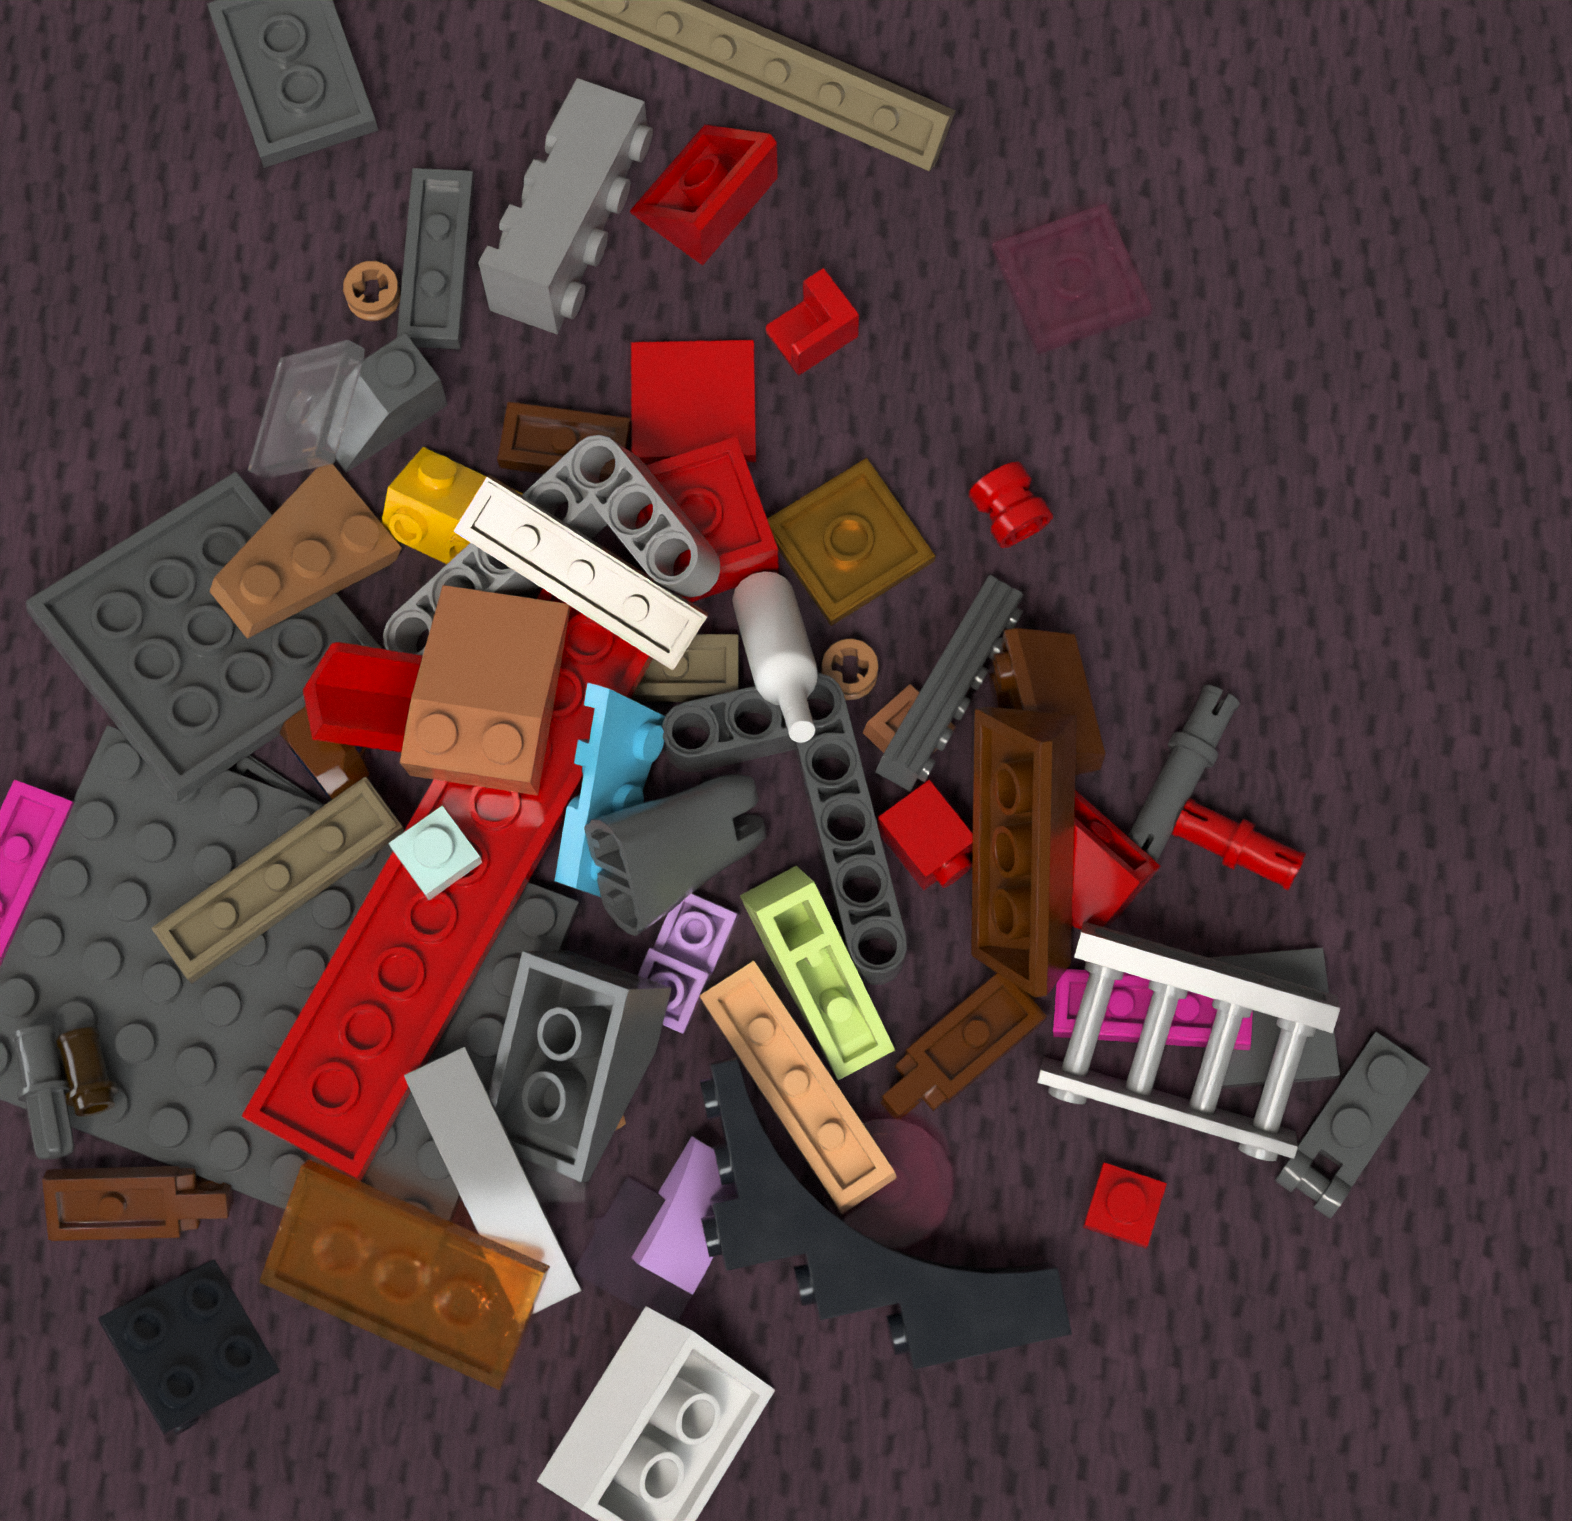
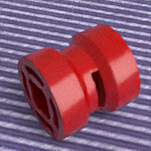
M1019 461L1005 464L991 471L969 490V497L979 512L990 514L989 518L992 521L990 532L1001 548H1009L1036 534L1053 519V513L1046 501L1041 497L1035 496L1033 492L1028 491L1032 478L1024 465Z

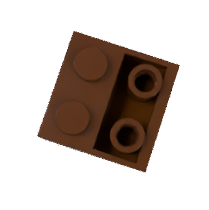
M1023 628L1004 630L1000 653L993 654L994 672L989 673L991 693L995 707L1077 715L1075 775L1101 770L1106 753L1075 634Z

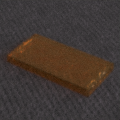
M308 1159L300 1167L259 1283L500 1390L511 1370L550 1266Z

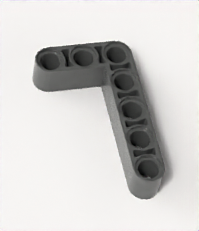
M818 673L815 689L808 696L807 700H824L833 710L826 718L813 720L815 734L810 740L802 743L795 742L790 738L780 705H774L766 701L755 686L684 702L673 707L666 715L662 724L664 730V749L669 762L682 771L701 772L795 750L844 945L862 982L871 985H884L894 980L901 973L905 963L907 952L906 935L844 693L840 685L830 676ZM749 713L762 714L771 722L769 728L758 735L743 733L737 727V723L744 715ZM688 727H697L709 735L707 742L703 746L689 750L680 747L675 742V738L682 730ZM824 758H836L847 766L848 771L842 778L828 781L820 778L813 768ZM841 817H850L857 820L862 825L864 831L858 838L852 841H841L832 836L828 828L834 820ZM864 877L872 880L877 885L879 894L869 902L858 903L846 896L843 890L844 886L854 878ZM880 938L892 945L895 956L885 964L874 965L861 957L859 952L860 946L869 939Z

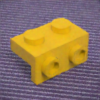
M422 447L388 486L381 523L396 541L448 564L470 543L453 531L487 476Z

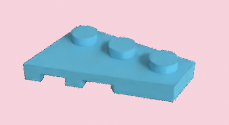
M587 683L584 705L595 709L590 739H579L577 742L574 764L582 766L583 781L580 795L573 798L566 808L554 881L601 897L597 883V873L605 869L595 865L591 857L584 826L589 824L592 819L643 803V788L652 762L658 758L663 748L664 730L662 724L666 716L611 689Z

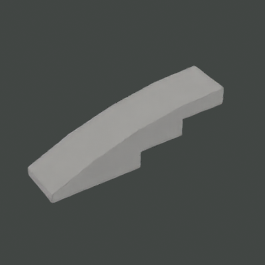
M460 1048L404 1075L452 1180L520 1319L522 1320L582 1291L527 1171L523 1168L467 1048Z

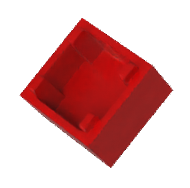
M737 436L646 465L713 547L720 560L718 580L711 590L701 596H682L689 602H694L736 588L743 579L752 574L764 571L779 573L778 547ZM648 504L639 512L636 519L637 529L645 526L651 519L653 504ZM685 550L676 558L673 566L674 576L681 574L689 566L691 560L690 550Z

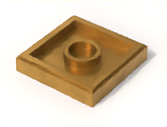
M867 458L767 519L779 552L830 626L935 562V554Z

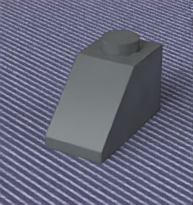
M403 333L353 366L313 420L311 426L347 473L448 404L440 378L408 335Z

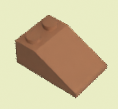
M442 585L411 697L400 764L410 776L538 795L570 605Z

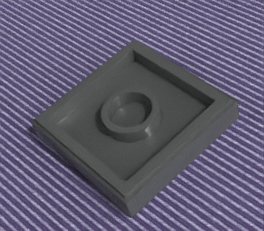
M1323 948L1208 957L1329 993ZM1253 1010L1250 1050L1233 1049L1222 1089L1265 1085L1282 1029L1276 1025L1278 1017ZM1316 1029L1314 1037L1307 1036L1293 1083L1337 1079L1340 1076L1334 1031L1329 1033ZM1202 1047V1049H1203V1056H1204L1206 1047Z

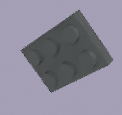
M216 0L207 3L264 168L379 131L333 0Z

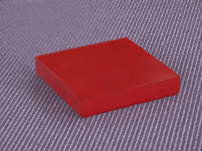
M754 340L631 342L632 453L639 457L644 464H651L737 436L746 462H756Z

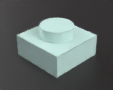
M443 806L388 843L428 900L434 898L483 863L476 850Z

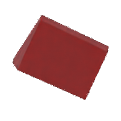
M704 124L632 207L630 213L703 266L778 179L777 142L769 133Z

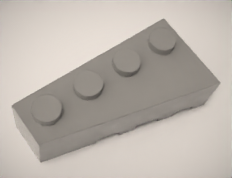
M578 78L576 79L547 133L545 152L550 155L546 161L539 158L533 159L524 176L522 207L519 208L509 204L499 224V230L503 231L499 249L487 245L478 262L490 311L554 334H558L565 317L573 320L577 316L585 295V285L581 284L580 281L588 264L596 267L600 263L608 240V232L604 231L603 228L610 212L620 214L623 210L631 185L630 179L625 177L633 160L641 163L645 159L651 144L653 128L647 126L645 101Z

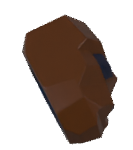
M306 706L283 723L279 732L282 739L330 800L336 798L362 778H369L370 774L364 763L367 747L312 740Z

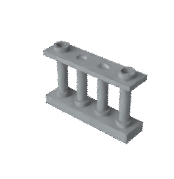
M1083 921L1074 958L1086 961L1084 969L1090 972L1064 1062L1043 1057L1037 1083L1049 1086L1048 1093L1066 1102L1085 1104L1088 1097L1239 1142L1238 1149L1254 1158L1276 1161L1279 1154L1294 1159L1298 1148L1296 1131L1280 1127L1307 1036L1314 1037L1316 1029L1333 1033L1340 1012L1338 996ZM1124 972L1149 979L1148 988L1153 990L1127 1081L1089 1070L1115 980H1122ZM1188 991L1214 998L1212 1006L1217 1009L1190 1100L1152 1089L1178 1000L1186 999ZM1252 1010L1278 1017L1276 1025L1282 1028L1254 1119L1216 1108L1242 1019L1250 1018Z

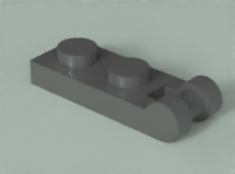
M1375 1032L1299 1143L1295 1158L1288 1159L1276 1177L1275 1182L1290 1192L1297 1188L1316 1201L1314 1209L1331 1219L1431 1069ZM1318 1152L1340 1167L1331 1180L1310 1167Z

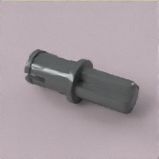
M36 1025L17 1030L12 1036L14 1043H16L23 1086L17 1092V1097L19 1101L26 1103L34 1153L38 1159L43 1160L62 1158L73 1153L75 1144L68 1105L65 1102V1094L70 1090L68 1081H64L62 1078L54 1038L55 1028L53 1025Z

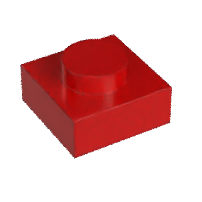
M1104 1162L1083 1228L1146 1249L1167 1183Z

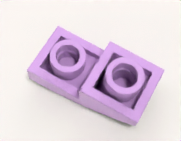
M691 893L667 914L653 948H649L638 974L640 977L672 988L663 1025L682 1034L686 1032L701 1001L700 995L705 992L740 916V913L694 893Z
M692 1136L660 1188L658 1194L665 1199V1202L631 1258L645 1269L693 1295L713 1257L709 1258L701 1218L713 1215L710 1199L736 1194L734 1183L721 1185L714 1149Z

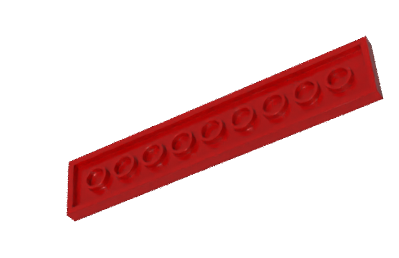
M542 589L537 598L539 600L565 603L545 589ZM571 606L538 795L441 780L432 781L404 832L443 806L476 850L483 863L434 898L428 900L392 851L244 1110L242 1117L246 1121L361 1182L411 1092L404 1075L427 1064L563 821L567 805L577 796L582 787V766L574 764L578 740L590 739L595 708L584 705L587 683L611 689L631 699L652 662V657Z

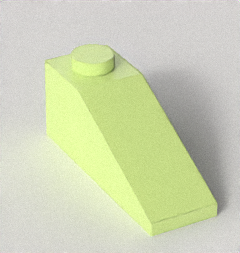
M795 866L740 895L766 951L837 1080L895 1051L815 882L800 868Z

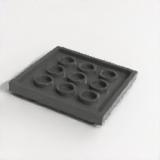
M236 471L26 601L27 613L177 802L280 735L279 732L283 723L306 706L303 688L332 643L342 642L381 649L336 593L248 639L209 591L214 577L272 515Z

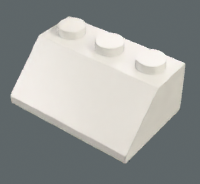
M645 1306L537 1482L598 1521H696L775 1389L692 1330Z

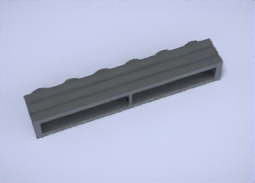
M991 575L988 576L885 750L875 771L876 773L908 791H911L917 779L923 782L926 781L936 763L935 760L930 758L935 748L943 751L954 730L948 727L953 717L959 721L962 719L972 701L966 697L970 688L979 690L989 672L988 669L983 667L988 658L993 660V654L1000 653L1003 631L1005 628L1008 630L1014 629L1019 621L1023 610L1017 607L1023 596L1022 592L1011 588L1002 581H998L997 578Z

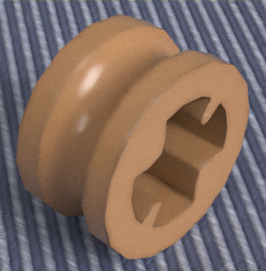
M365 261L355 265L348 271L344 279L343 292L350 310L358 318L366 321H379L388 318L396 311L401 295L395 273L386 264L378 261ZM369 280H377L380 288L386 284L388 285V289L379 291V301L374 303H367L364 294L359 298L356 297L357 293L365 291V282Z
M856 639L840 640L832 644L824 653L821 672L833 678L840 685L845 700L860 699L869 694L876 684L878 677L877 656L872 648L863 641ZM852 655L857 657L858 667L868 668V672L865 677L858 673L856 683L848 684L843 682L841 672L832 671V666L835 662L840 666L843 665V656Z

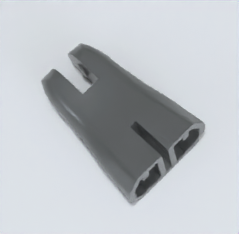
M736 774L720 776L675 795L631 806L592 819L589 824L584 826L591 857L595 865L605 869L597 873V883L603 906L620 928L628 934L637 936L672 911L704 883L749 854L767 838L763 818L756 815H740L756 806L759 802L754 779L750 776Z

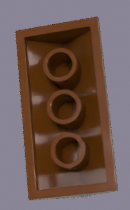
M995 707L975 708L971 955L1035 998L1047 996L1071 964L1077 715Z

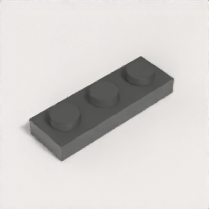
M412 168L397 337L406 333L416 347L461 349L475 189L473 171Z

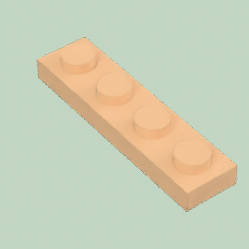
M755 961L747 964L700 995L704 1006L841 1214L897 1178L895 1171Z

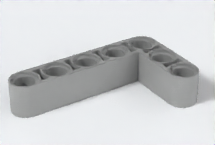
M594 435L583 439L522 494L553 515L561 504L568 501V512L563 521L590 539L608 524L646 573L656 582L679 595L686 597L701 596L711 590L718 580L720 560L713 547L642 460L609 437ZM615 459L614 472L609 479L600 483L599 475L602 467L606 462ZM648 504H653L651 519L645 526L637 529L636 519L639 512ZM470 542L391 616L386 623L383 633L384 646L386 650L416 655L424 654L425 647L417 653L416 644L423 631L429 629L430 632L442 585L466 589L475 586V590L526 598L539 586L512 568L508 569L507 565ZM685 550H690L691 560L689 566L684 572L674 576L673 566L676 558Z

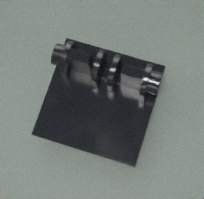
M215 1259L98 1318L163 1435L172 1430L175 1435L183 1433L199 1422L197 1417L261 1384L280 1372Z

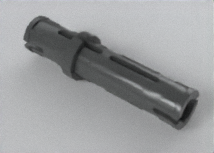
M1203 685L1200 696L1182 732L1173 733L1168 743L1171 753L1127 835L1140 848H1142L1146 840L1147 844L1144 851L1156 862L1164 850L1181 811L1184 810V806L1191 797L1204 769L1214 766L1219 756L1215 748L1232 715L1240 705V702L1228 693L1225 700L1221 699L1212 714L1223 692L1222 689L1215 686Z

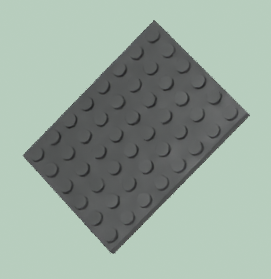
M107 725L75 795L73 808L0 966V1100L27 1110L26 1103L19 1101L17 1097V1092L23 1086L16 1043H14L12 1036L14 1032L30 1026L53 1025L56 1043V1039L68 1031L86 1027L97 1028L109 1081H114L118 1086V1093L113 1096L115 1106L106 1112L86 1117L77 1116L74 1107L68 1106L72 1128L169 1166H179V1169L183 1167L193 1168L196 1171L197 1177L218 1184L225 1182L232 1185L233 1191L433 1268L460 1203L461 1196L412 1092H410L361 1182L246 1121L242 1117L244 1110L392 853L390 845L387 844L191 984L151 928L323 806L229 770L222 772L177 802L121 730ZM527 883L427 1064L466 1047L488 1093L522 951L563 950L580 909L579 901ZM56 1044L62 1078L64 1081H67L60 1049Z

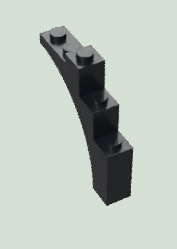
M730 1058L708 1063L711 1078L699 1080L707 1119L720 1117L725 1140L724 1144L713 1146L721 1185L734 1183L736 1194L710 1199L713 1215L702 1217L701 1223L709 1258L722 1255L726 1271L803 1254L805 1264L793 1267L801 1305L814 1304L816 1315L820 1320L895 1304L897 1313L886 1315L891 1346L894 1355L906 1353L907 1362L914 1370L1072 1334L1058 1267L1053 1264L1043 1262L1017 1267L988 1268L944 1264L912 1256L879 1243L849 1226L830 1212L799 1183L778 1156L761 1127L748 1097L738 1059Z

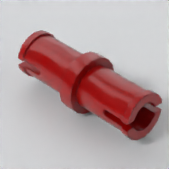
M1192 798L1187 800L1184 806L1185 811H1181L1172 831L1173 836L1181 837L1224 858L1222 865L1234 870L1239 865L1283 886V889L1289 891L1307 853L1299 852L1255 831L1256 824L1245 818L1240 824L1196 803V800Z

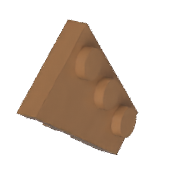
M326 458L214 577L209 592L248 639L389 566L398 559L402 547L331 461Z

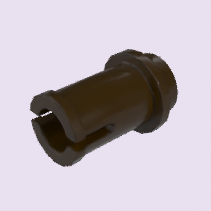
M93 1027L74 1029L60 1035L56 1039L70 1090L65 1094V1102L68 1106H73L75 1114L80 1117L93 1116L112 1109L115 1106L113 1096L118 1093L117 1083L109 1081L99 1042V1031Z

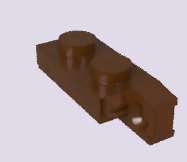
M996 973L906 1049L905 1057L895 1065V1068L903 1078L881 1096L883 1100L880 1104L897 1123L923 1100L934 1112L945 1102L948 1104L1044 1023L1047 1016L1023 989Z
M179 1166L47 1169L42 1178L48 1240L180 1238L182 1231L199 1228L200 1219L228 1218L234 1204L232 1185L225 1182L218 1184L201 1177L196 1178L195 1169L184 1167L179 1169Z

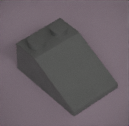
M568 950L522 951L488 1091L491 1102L503 1122L518 1157L579 1182L590 1180L657 1050L671 987Z

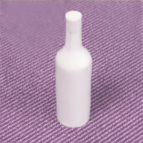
M764 571L752 574L743 579L736 587L732 602L757 691L766 701L774 705H780L790 738L795 742H806L815 734V727L807 698L815 689L818 672L794 590L789 581L777 573Z

